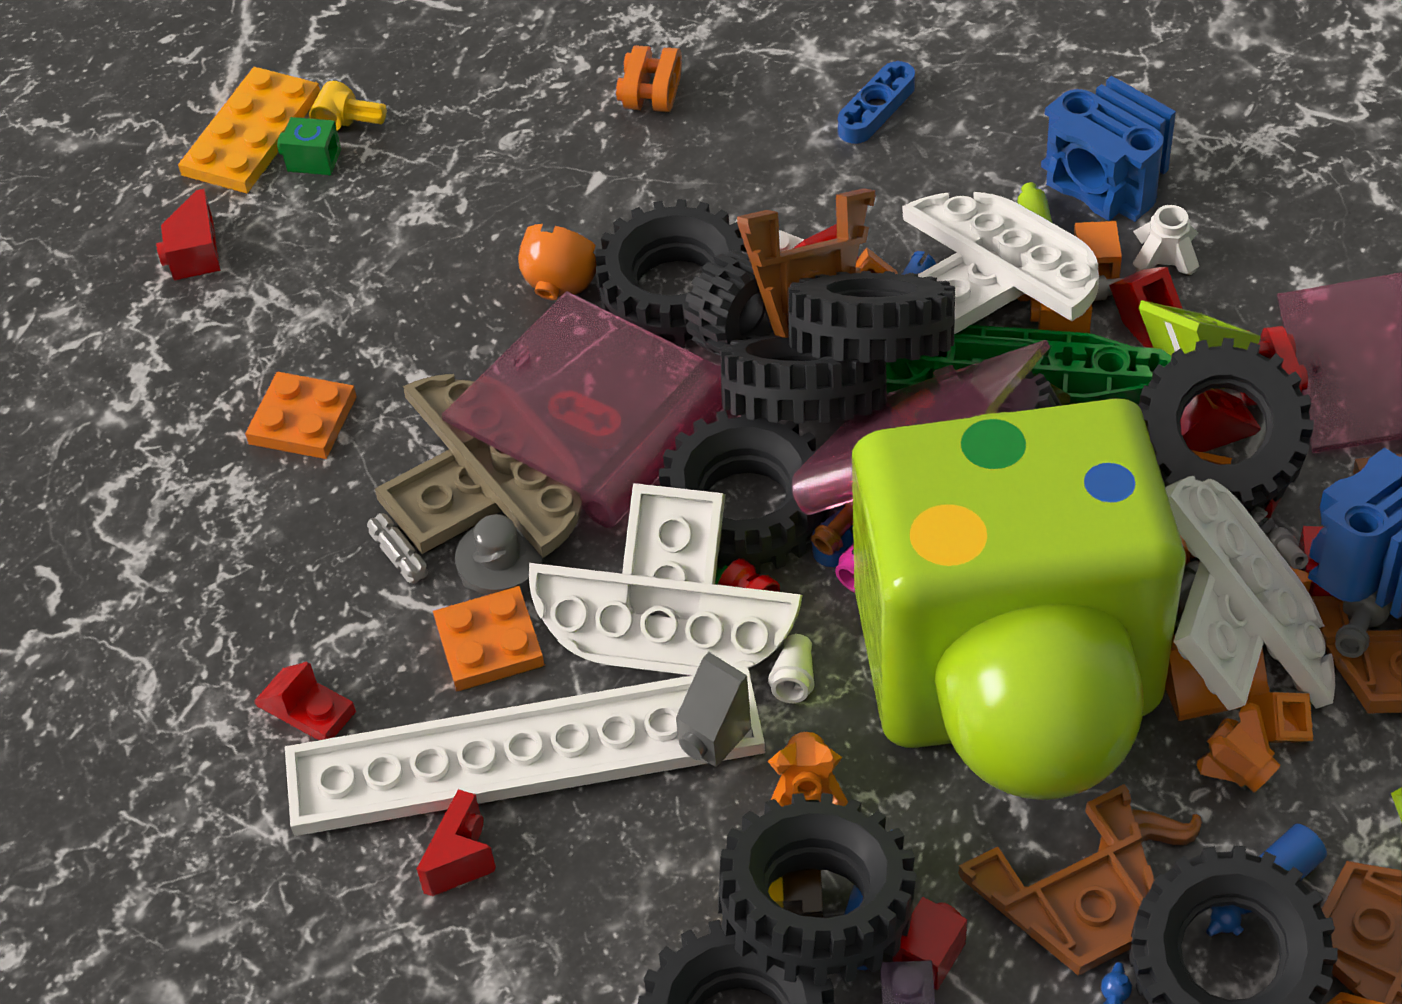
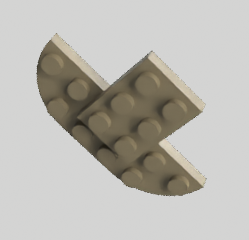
M454 374L431 376L403 386L405 398L449 448V450L375 488L377 500L421 554L475 526L485 516L495 515L501 511L513 521L517 529L542 558L553 552L569 537L579 520L583 505L582 483L578 467L567 450L518 396L508 388L492 380L482 377L479 378V382L455 380Z

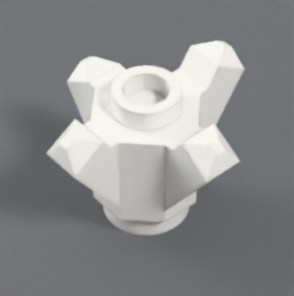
M1176 205L1162 206L1151 217V221L1133 231L1140 243H1144L1133 262L1137 272L1143 269L1154 268L1157 264L1175 265L1178 272L1192 275L1198 269L1199 263L1191 243L1198 232L1190 225L1188 214L1183 208Z

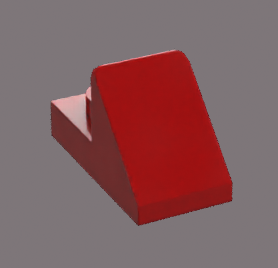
M308 662L283 668L255 699L257 707L317 740L334 738L356 713L351 700L317 683L312 666Z
M458 789L416 869L424 894L435 896L495 871L496 865L491 847L477 841L483 829L484 818L480 814L476 794Z

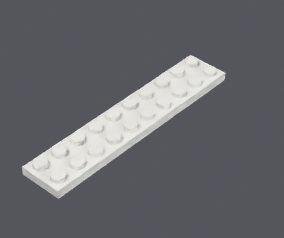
M748 666L737 667L736 669L747 675L751 730L724 760L765 753V742ZM695 675L285 746L290 826L294 836L446 810L458 789L476 794L477 802L480 804L707 764L708 762L702 758L696 760L687 755L680 747L678 740L676 716Z

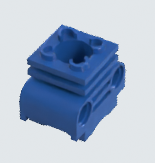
M1113 76L1106 80V86L1101 84L1096 88V95L1082 89L1069 90L1063 93L1045 108V115L1049 117L1047 155L1041 161V167L1047 170L1046 185L1062 194L1081 200L1090 207L1092 212L1107 221H1110L1120 213L1136 222L1156 203L1159 173L1165 174L1169 170L1176 111Z
M1383 448L1369 458L1366 466L1360 472L1351 477L1338 480L1323 491L1319 509L1321 524L1325 527L1319 530L1317 536L1312 540L1309 557L1319 563V565L1309 571L1308 578L1334 597L1348 602L1362 601L1378 590L1375 604L1383 608L1393 601L1390 614L1398 619L1402 616V456L1399 457L1388 449Z

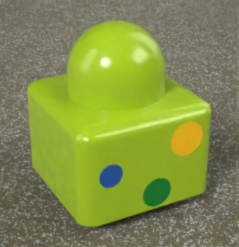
M1108 399L1017 412L990 413L964 419L888 428L872 432L857 442L852 451L854 589L881 726L885 736L894 744L905 748H920L952 743L955 751L964 763L983 781L996 789L1022 798L1036 800L1060 799L1084 792L1099 784L1116 770L1130 752L1136 740L1142 716L1152 712L1163 699L1186 558L1140 407L1129 400Z

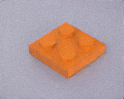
M277 371L245 433L248 444L327 459L357 397L354 385Z
M520 586L433 611L457 692L545 666L543 654Z

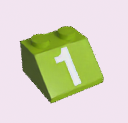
M1141 300L1139 306L1153 348L1162 349L1171 356L1172 353L1180 348L1185 354L1195 350L1196 342L1207 340L1209 347L1222 346L1223 338H1234V347L1248 349L1250 342L1258 344L1261 337L1203 313Z

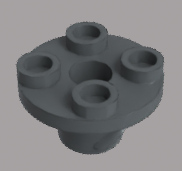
M497 514L485 516L475 527L469 530L460 540L455 553V563L463 586L468 590L486 595L520 586L522 595L530 589L529 563L544 564L545 558H542L517 529L511 519Z

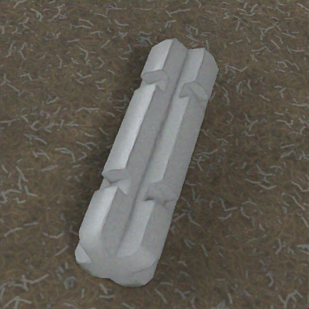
M379 513L375 518H370L367 523L369 534L377 543H381L380 548L395 567L402 570L401 574L406 581L415 584L420 579H424L428 574L425 561L419 554L414 553L415 549L397 527H393L394 523L389 516Z

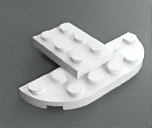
M974 192V199L968 196H956L949 199V193H941L924 197L902 206L904 221L957 252L918 274V277L932 276L936 277L937 281L946 280L950 282V286H955L954 334L1023 294L1029 295L1070 321L1082 316L1096 298L1099 288L1098 262L1090 247L1076 236L1012 200L981 192Z
M1189 476L1168 485L1165 489L1179 534L1185 540L1189 552L1200 560L1173 641L1181 656L1189 660L1204 679L1209 691L1217 695L1229 711L1246 705L1263 643L1266 644L1269 654L1274 659L1279 660L1292 677L1295 687L1301 693H1310V701L1316 709L1332 704L1335 692L1332 654L1324 656L1326 651L1325 640L1319 629L1324 627V624L1301 580L1241 502L1223 485L1213 479L1203 482L1195 480L1194 476Z
M633 483L622 574L529 563V585L535 609L551 633L566 649L584 659L600 664L677 674L695 675L702 658L708 652L735 668L748 666L749 669L759 664L778 649L792 630L801 607L803 595L715 585L725 494Z

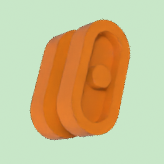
M634 45L631 53H626L624 59V78H618L616 86L617 100L622 101L624 109L641 110L644 99H652L654 111L671 112L681 77L682 55L680 48L664 47L660 59L652 58L650 46ZM651 73L655 74L653 84H649Z

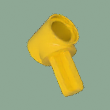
M328 81L323 85L309 112L310 119L333 120L338 131L342 125L350 126L353 120L383 124L386 120L387 107L382 103L356 100L354 93L347 85L338 81Z

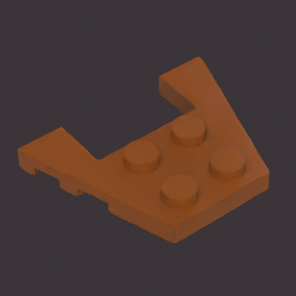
M863 188L836 194V239L781 252L778 212L764 210L737 216V224L776 336L789 337V288L791 283H799V279L802 278L815 279V275L820 274L831 276L836 275V272L860 273L861 268L855 267L859 246L862 243H866L869 227L864 226L868 205L874 206L875 190Z
M1311 596L1324 624V627L1319 629L1325 640V652L1327 655L1332 654L1334 665L1367 713H1402V630L1367 631L1370 637V644L1367 650L1359 657H1346L1337 650L1335 645L1338 629L1349 624L1348 615L1343 611V600L1334 596Z
M1125 784L1088 801L1086 804V814L1104 838L1108 847L1028 887H1024L998 846L959 865L958 872L960 878L1078 976L1131 949V933L1138 909L1154 881L1151 866L1147 864L1142 847V835L1138 821L1135 822L1130 805L1131 796Z
M1346 861L1322 907L1325 917H1332L1335 930L1331 935L1333 948H1338L1337 961L1333 965L1332 974L1356 996L1384 1004H1402V870Z

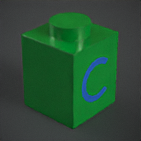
M290 117L285 132H281L278 138V152L280 155H283L287 172L332 175L341 151L335 121Z

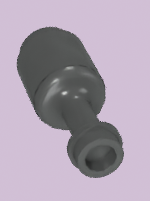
M1378 590L1362 601H1343V611L1348 615L1350 622L1348 625L1340 627L1335 637L1336 648L1342 655L1349 658H1356L1362 655L1370 644L1367 629L1378 627L1387 620L1393 601L1383 608L1375 604Z

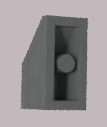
M710 652L702 658L676 716L679 745L691 758L696 760L702 758L717 768L751 730L747 675Z

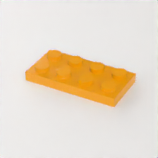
M253 66L178 164L181 176L248 194L277 155L279 135L281 132H285L290 117L304 118L313 106L320 93L319 83Z

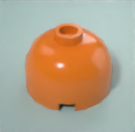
M543 224L529 226L520 245L518 263L519 269L527 283L535 288L534 292L544 299L557 300L558 297H569L585 290L596 274L597 265L594 254L596 245L579 233L563 227L555 226L553 233L541 231Z

